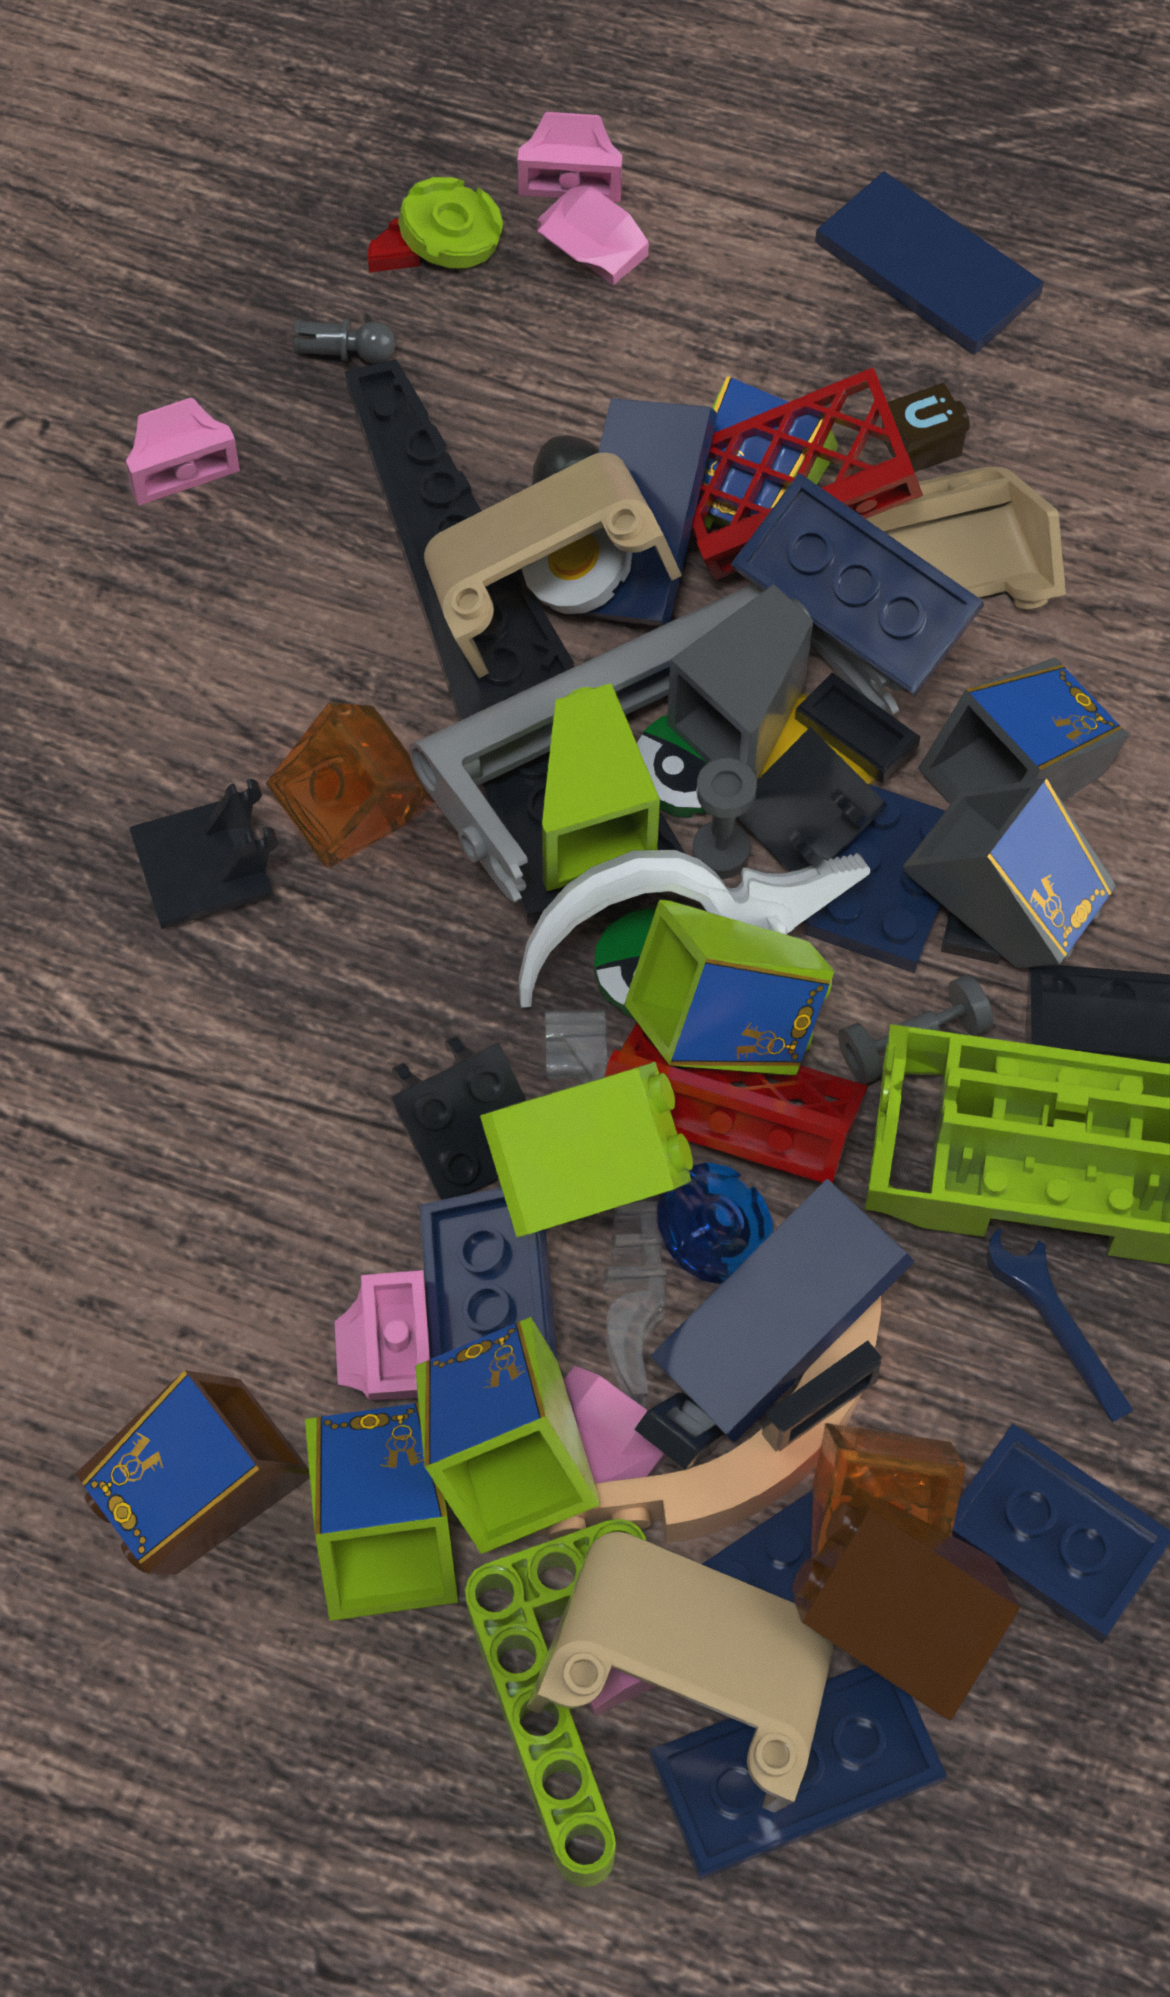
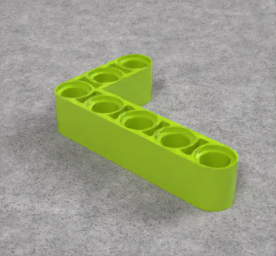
M623 1519L607 1520L486 1563L473 1571L467 1580L465 1588L468 1619L554 1862L565 1880L572 1885L580 1887L595 1886L605 1880L612 1871L616 1850L612 1825L569 1708L561 1707L551 1702L545 1705L542 1710L549 1711L558 1721L554 1730L547 1735H531L523 1729L521 1722L526 1714L531 1712L526 1707L548 1653L538 1624L563 1615L589 1548L598 1538L612 1532L627 1533L646 1541L645 1535L637 1525ZM561 1567L571 1572L575 1579L566 1588L553 1590L544 1586L539 1577L549 1568ZM489 1589H502L512 1596L513 1601L511 1604L499 1612L486 1611L478 1604L480 1596ZM517 1648L527 1650L535 1658V1663L527 1671L515 1674L501 1667L499 1661L507 1651ZM556 1772H567L578 1779L581 1787L573 1797L558 1800L546 1793L543 1788L544 1782ZM581 1835L593 1836L602 1844L604 1853L593 1864H578L570 1859L566 1853V1847L572 1839Z

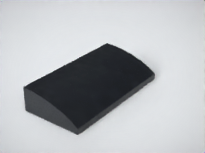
M1068 965L1029 967L1025 1043L1170 1064V974Z

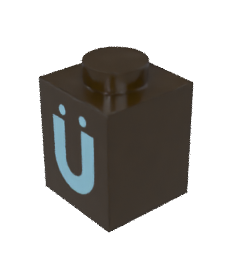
M945 383L887 402L914 472L962 456L965 435L970 429L969 416L963 403L953 399ZM884 441L892 457H896L891 443Z

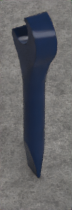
M997 1229L990 1239L986 1255L990 1272L997 1280L1020 1293L1040 1313L1112 1423L1133 1412L1129 1402L1060 1300L1047 1267L1044 1243L1039 1240L1031 1253L1024 1256H1015L1003 1248L1000 1240L1002 1229Z

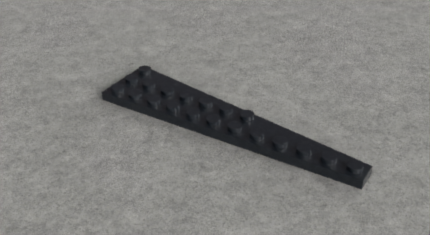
M397 359L345 371L346 386L458 720L461 721L573 668L574 662L534 593L527 587L525 578L519 569L486 586V590L493 603V617L487 628L473 637V640L489 674L478 678L457 644L444 617L425 565L424 553L428 543L435 535L482 510L471 493V485L462 470L458 471L447 452V445L437 427L431 424L426 408ZM550 752L480 785L485 799L527 857V863L519 866L523 874L522 879L526 884V889L519 892L522 897L519 902L527 926L538 922L543 911L565 887L546 891L543 883L542 819ZM659 813L657 850H677L686 854L662 813Z

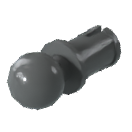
M297 319L295 322L294 333H298L299 336L316 337V339L294 338L295 354L341 356L342 362H348L350 351L357 352L364 361L377 364L388 360L396 347V338L392 329L379 321L367 322L359 330H352L350 319H344L343 324L303 321L302 319Z

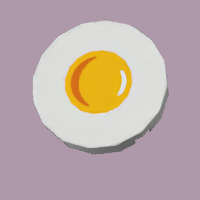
M602 527L523 567L522 571L527 587L543 604L550 606L552 610L563 614L586 613L604 605L615 595L612 591L618 586L620 580L624 583L630 572L632 552L618 549L611 542L605 528Z

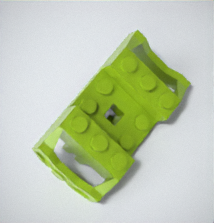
M890 1024L885 1047L880 1100L864 1210L883 1212L926 1229L985 1237L990 1218L1109 1236L1108 1256L1170 1264V1064ZM904 1075H942L928 1193L896 1189L889 1184Z

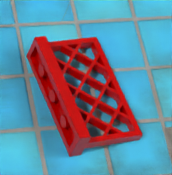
M874 367L713 433L708 457L718 460L720 463L709 485H701L700 495H703L699 505L697 503L692 526L698 539L697 544L703 560L715 580L737 572L732 568L731 563L772 510V508L767 509L754 504L765 479L787 487L795 479L792 476L770 469L782 444L807 453L796 476L800 473L807 478L817 457L842 466L835 482L821 488L865 519L923 496ZM870 388L874 403L865 421L840 413L848 396ZM807 413L823 418L812 443L788 434L795 418ZM879 416H881L885 429L875 426ZM834 423L859 431L847 456L823 447ZM779 425V427H778L777 430L772 429L773 427H776V426ZM756 434L772 440L760 464L736 456L743 440ZM869 436L891 443L896 457L875 466L858 460ZM730 466L755 474L743 499L719 490ZM852 470L858 472V473H855V474H853V475H850L851 472H852ZM714 500L737 508L729 526L708 533L704 519ZM748 513L753 514V516L746 518Z
M637 1022L621 1050L614 1049L608 1060L605 1076L656 1062L659 1074L664 1073L667 1076L673 1089L675 1107L670 1111L677 1134H683L687 1141L823 1183L826 1179L832 1183L834 1182L841 1156L864 1102L868 1088L867 1085L802 1065L799 1066L796 1075L695 1067L680 1070L667 1063L658 1049L649 1042L651 1040ZM765 1078H771L781 1082L770 1084ZM743 1081L748 1087H735L730 1082ZM824 1095L830 1096V1097H833V1098H836V1099H839V1100H837V1101H828V1100L824 1097ZM801 1099L806 1105L797 1106L791 1104L788 1100Z

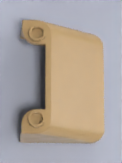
M611 453L591 455L438 533L428 543L424 553V561L441 609L457 644L478 678L489 674L473 640V637L487 628L493 617V603L486 590V586L604 527L611 542L618 549L634 553L654 546L671 581L682 576L651 509L627 466L618 456Z
M982 467L920 481L919 485L923 496L866 519L978 598L1006 591L1014 598V605L1016 607L1032 609L1045 605L1050 598L1066 595L1058 510L1007 468Z
M612 1532L598 1538L585 1556L526 1709L539 1714L548 1702L565 1708L585 1706L593 1701L602 1691L610 1669H616L756 1728L747 1754V1767L754 1783L766 1792L762 1808L775 1813L795 1801L804 1776L834 1644L802 1623L795 1603L623 1532Z

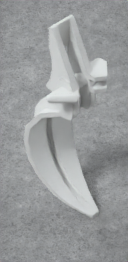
M634 850L591 867L567 884L547 906L526 943L519 975L521 1008L531 1007L532 992L538 973L550 952L576 925L611 904L644 893L672 891L701 902L707 912L787 935V933L795 929L794 927L869 875L870 868L858 853L854 856L851 854L848 857L842 856L841 859L839 857H836L834 860L830 858L828 861L823 859L816 867L811 865L804 869L784 874L763 873L743 868L740 885L736 888H729L717 873L701 860L677 850Z

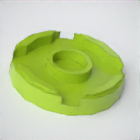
M432 177L416 183L409 190L408 196L403 200L398 224L402 238L413 252L428 262L443 267L470 268L485 262L496 251L503 227L500 209L488 193L478 187L476 192L464 187L465 181L453 177Z

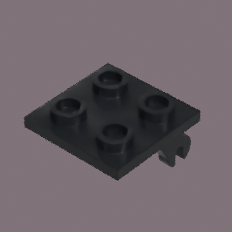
M809 727L757 780L756 797L752 807L737 818L789 872H793L811 865L816 867L823 859L828 861L832 858L834 860L888 804Z
M247 779L248 788L243 792H238L235 784H230L220 801L129 827L161 929L274 896L266 868L269 853L278 846V838L273 828L264 827V837L260 840H255L250 826L253 804L262 797L258 781Z
M457 1036L446 1040L445 1047L447 1051L452 1052L456 1060L453 1062L454 1065L423 1081L413 1075L405 1063L392 1068L394 1077L400 1080L403 1088H401L400 1092L390 1096V1100L439 1200L470 1194L498 1179L480 1115L525 1101L526 1098L500 1044L497 1042L474 1053L465 1047Z

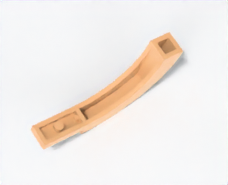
M881 1296L804 1372L794 1392L867 1340L875 1348L881 1316ZM862 1393L781 1451H774L763 1437L761 1429L753 1437L732 1451L710 1462L683 1471L595 1483L600 1506L534 1532V1535L548 1534L549 1539L554 1540L613 1519L631 1521L643 1530L651 1525L652 1520L661 1519L664 1541L667 1544L698 1538L728 1528L759 1513L786 1495L813 1471L832 1449L847 1426Z

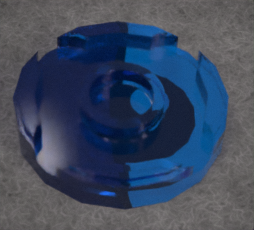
M706 1162L693 1165V1168L688 1170L691 1178L690 1182L661 1194L657 1204V1222L666 1250L682 1269L701 1281L721 1285L773 1233V1219L764 1197L755 1186L749 1189L742 1181L737 1179L741 1176L740 1173L728 1166Z

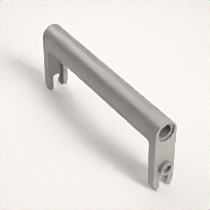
M752 583L410 744L409 752L413 768L424 788L458 832L459 841L465 854L472 862L479 861L508 899L513 902L522 899L519 892L526 889V884L522 879L523 874L519 866L527 863V857L477 786L550 752L555 699L565 697L575 689L581 687L595 688L612 683L625 715L668 695L670 660L764 590ZM812 626L810 644L846 683L887 713L893 715L899 712L895 700L883 687L888 686L894 691L902 690V688Z

